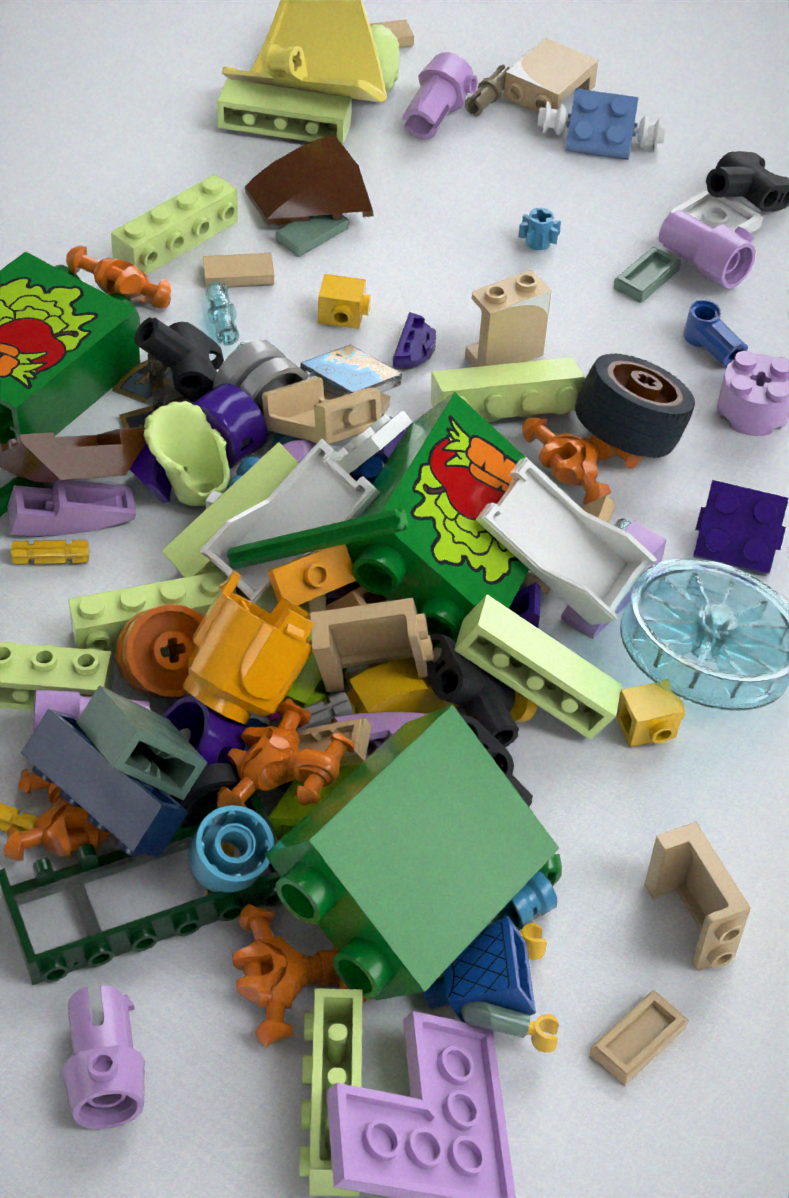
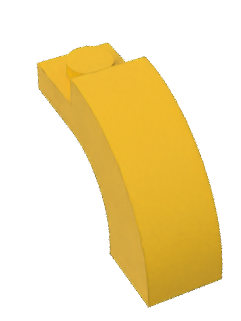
M414 658L386 662L356 675L349 680L353 689L346 693L353 708V714L376 712L429 714L453 704L439 699L426 677L419 678Z

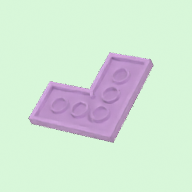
M412 1011L403 1019L411 1097L342 1083H335L326 1091L333 1185L335 1188L393 1198H516L493 1030Z

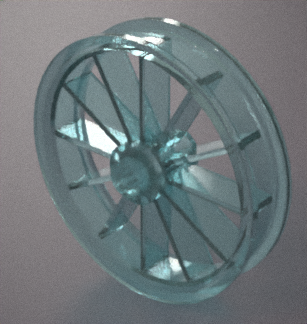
M673 559L649 567L638 577L631 592L630 602L627 604L621 618L620 634L623 645L631 660L649 679L666 691L686 701L719 710H753L773 703L784 694L789 686V603L774 589L756 577L737 568L702 559ZM708 598L720 601L721 604H710ZM726 604L739 610V612L734 614ZM663 641H673V642L668 643V644H665ZM691 652L700 659L699 663L697 664L683 655ZM704 661H715L719 671L703 666Z

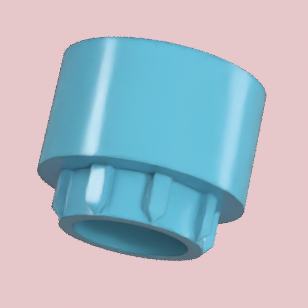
M230 805L212 811L201 822L189 846L188 861L194 877L202 886L215 893L219 891L235 892L251 886L261 877L270 863L265 854L274 846L272 831L267 822L258 813L249 808ZM230 843L239 849L241 857L232 858L227 856L223 852L221 844Z

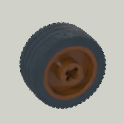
M610 353L598 357L589 370L578 394L575 412L576 416H578L577 418L589 432L610 446L637 456L659 458L670 454L678 444L691 419L695 407V399L693 394H691L692 392L681 380L660 366L638 357Z

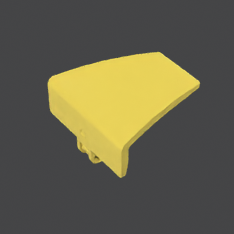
M280 0L270 30L251 70L244 71L223 66L222 74L233 80L352 97V99L384 102L387 99L375 42L362 0Z

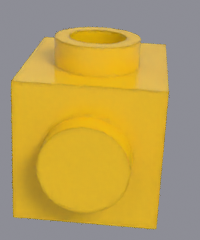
M324 274L318 296V323L359 329L362 316H368L371 307V295L366 294V279Z
M668 680L621 689L616 719L629 747L653 742L659 744L676 738L680 722L685 716V709L681 697L674 694Z

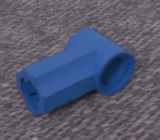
M697 300L690 306L683 336L691 345L704 347L721 365L727 367L735 359V355L738 352L747 351L748 346L720 319L721 309L717 304L709 300Z

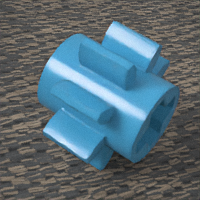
M535 208L529 212V215L523 214L518 237L526 238V245L533 250H545L551 244H557L561 221L554 220V214L550 210Z

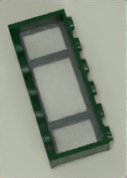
M255 791L246 800V808L255 811L267 822L272 831L275 845L278 842V838ZM216 801L205 806V817L218 809ZM201 823L183 828L181 824L160 857L145 854L133 857L121 849L98 857L92 844H84L76 850L78 864L54 871L50 860L42 858L33 863L32 867L35 878L12 886L8 880L5 868L1 869L0 894L25 961L31 983L35 985L41 982L51 983L59 981L68 973L87 966H102L111 961L113 957L130 951H145L153 947L157 942L176 935L188 936L195 933L200 927L219 920L231 921L240 916L241 911L247 904L256 907L279 904L282 901L277 894L276 883L281 876L273 865L269 863L261 877L254 884L243 890L235 892L219 891L216 893L208 890L194 877L188 861V850L191 840ZM230 843L221 844V848L227 856L232 858L241 857L239 849Z

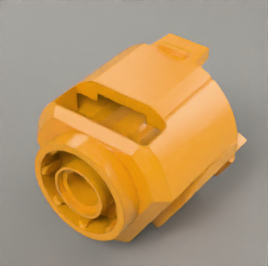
M233 570L228 579L220 584L218 595L193 635V642L196 646L188 658L189 675L182 686L189 694L211 709L234 721L246 724L252 713L264 717L277 712L278 705L286 697L313 652L312 641L308 636L315 623L308 619L310 613L285 597H282L270 613L253 602L233 593L241 579V575Z

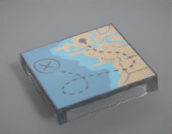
M347 345L300 363V368L306 373L308 379L313 377L322 378L324 389L337 397L369 387L380 389L382 393L401 385L403 373L352 345Z

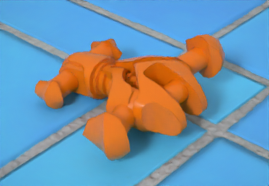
M81 245L71 248L66 255L67 266L73 274L78 273L80 269L94 274V282L108 295L116 293L124 296L129 301L133 300L137 303L150 302L153 308L164 309L170 305V283L167 280H161L158 285L151 283L145 273L132 263L112 258L98 261L87 256V247Z
M533 417L526 419L522 425V435L528 443L537 439L544 444L538 457L543 466L552 468L553 477L567 485H581L586 492L583 500L584 505L611 494L609 485L597 483L596 481L598 477L597 460L605 461L619 455L625 461V467L633 469L644 458L610 446L594 435L589 440L588 438L569 433L555 435L545 427L547 419Z
M286 699L278 705V710L282 716L278 728L274 726L246 728L241 734V738L250 747L249 750L243 751L232 748L227 754L230 762L236 766L238 777L241 781L232 790L224 786L220 788L216 798L218 808L230 805L246 807L244 803L257 789L268 791L293 780L304 783L302 786L298 785L294 796L302 806L319 803L321 801V797L318 795L323 787L328 786V784L333 783L338 778L340 761L346 752L354 751L355 744L338 732L331 736V743L325 752L310 748L300 751L299 735L296 729L310 722L311 712L296 705L291 699Z
M27 768L22 770L18 784L19 789L24 793L31 794V790L49 787L48 799L54 805L35 821V828L18 833L14 826L7 830L8 840L3 850L5 858L13 861H23L24 850L43 844L47 851L60 857H70L72 851H76L84 844H92L95 851L99 850L100 846L107 840L109 832H105L92 825L87 820L89 813L85 809L65 801L59 795L61 788L55 783L41 779L34 772L28 773Z
M247 904L241 911L238 921L245 931L253 932L255 941L249 946L237 950L232 955L233 966L238 970L244 971V977L236 980V988L242 996L251 1000L259 1008L266 1009L265 1021L257 1027L255 1035L259 1043L268 1048L278 1040L295 1035L293 1027L290 1024L284 1023L285 1009L292 1008V1002L296 999V995L301 992L302 987L316 982L321 987L339 984L340 989L350 988L340 979L334 968L333 958L339 951L333 944V950H318L317 954H314V956L308 955L306 958L304 954L292 948L283 936L274 937L269 923L273 920L275 911ZM363 997L362 1003L366 1002L367 998Z

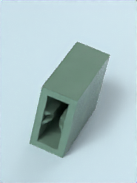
M100 685L76 721L114 769L182 800L185 799L207 764L205 759L167 718Z

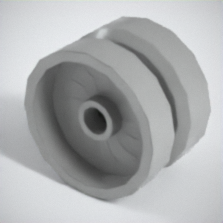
M253 340L242 344L226 358L216 374L213 389L225 383L239 387L251 397L264 417L262 400L264 392L307 380L308 378L301 368L286 358L273 344L267 340ZM268 431L267 436L275 432Z

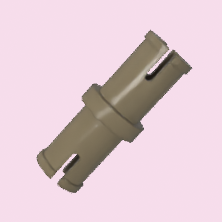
M500 65L489 78H484L478 84V89L465 101V108L471 115L474 112V116H479L490 103L496 102L501 97L502 90L505 87L506 71L510 67L507 66L505 69V65Z

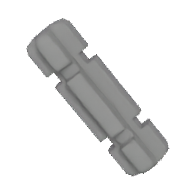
M340 692L328 697L330 701L325 704L321 700L303 707V709L311 712L310 722L301 728H297L296 731L331 724L330 719L352 715L353 708L346 693ZM282 716L272 720L269 726L278 728Z

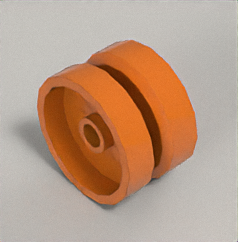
M164 604L137 613L123 626L116 640L115 660L121 677L133 690L148 697L171 698L188 694L182 685L189 675L188 658L196 646L193 642V635L203 620V616L184 605ZM167 646L170 650V655L162 657L161 648Z

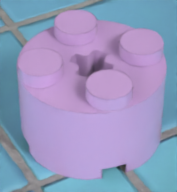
M749 351L738 352L735 355V359L727 365L724 372L717 404L720 417L723 418L724 415L731 422L730 427L735 431L751 436L769 435L772 429L779 426L780 429L785 427L789 420V360L783 357L774 358L762 354H753Z

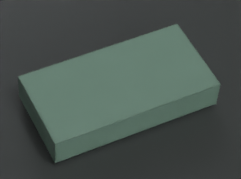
M328 214L312 216L310 221H293L276 231V241L300 257L348 229L349 219L342 215V219L333 220Z
M653 246L615 278L613 288L642 303L680 270L681 261Z

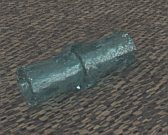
M213 282L205 290L210 306L208 317L210 322L214 324L217 341L220 344L223 342L224 345H232L239 339V331L235 323L236 309L229 300L227 286L225 284L221 286V282Z

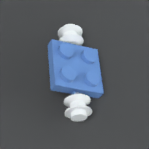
M577 88L575 89L571 114L568 113V117L563 103L558 109H551L550 103L547 102L546 108L540 107L537 124L538 127H543V134H545L548 128H553L557 136L564 131L566 124V127H569L565 151L628 160L632 136L636 137V134H638L637 142L641 148L646 142H652L656 150L657 143L664 144L667 125L660 124L661 117L656 123H651L647 115H645L640 120L639 127H637L638 123H635L639 97Z

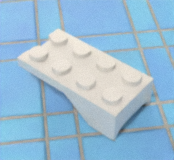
M323 439L312 448L266 500L227 520L200 550V553L212 561L227 577H229L233 570L239 573L241 579L236 586L251 602L270 613L278 604V600L267 571L309 553L233 569L230 567L229 558L227 557L229 548L359 518L381 493L363 476L356 481L335 462L339 454Z
M527 457L520 459L509 474L513 480L510 482L508 490L497 504H487L476 518V521L591 626L615 621L618 618L615 611L640 574L649 565L656 562L657 559L630 533L585 512Z

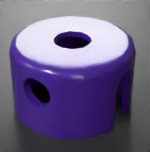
M229 383L220 384L192 403V405H197L206 415L207 422L211 424V429L218 431L221 437L224 438V441L227 442L225 450L229 469L234 468L243 459L262 448L267 442L268 431L259 407L239 387ZM246 437H250L249 444L241 449L243 440Z
M186 696L176 701L163 715L178 731L189 729L191 735L188 742L205 759L206 765L216 763L232 764L227 757L229 751L232 748L243 751L245 749V743L241 738V734L244 731L243 724L218 713L193 696ZM224 748L223 754L220 760L218 761V756L221 750Z

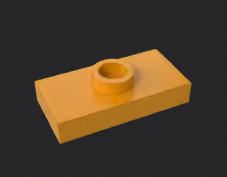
M345 544L311 552L267 571L278 603L282 597H285L296 605H300L356 581L352 572L353 564Z

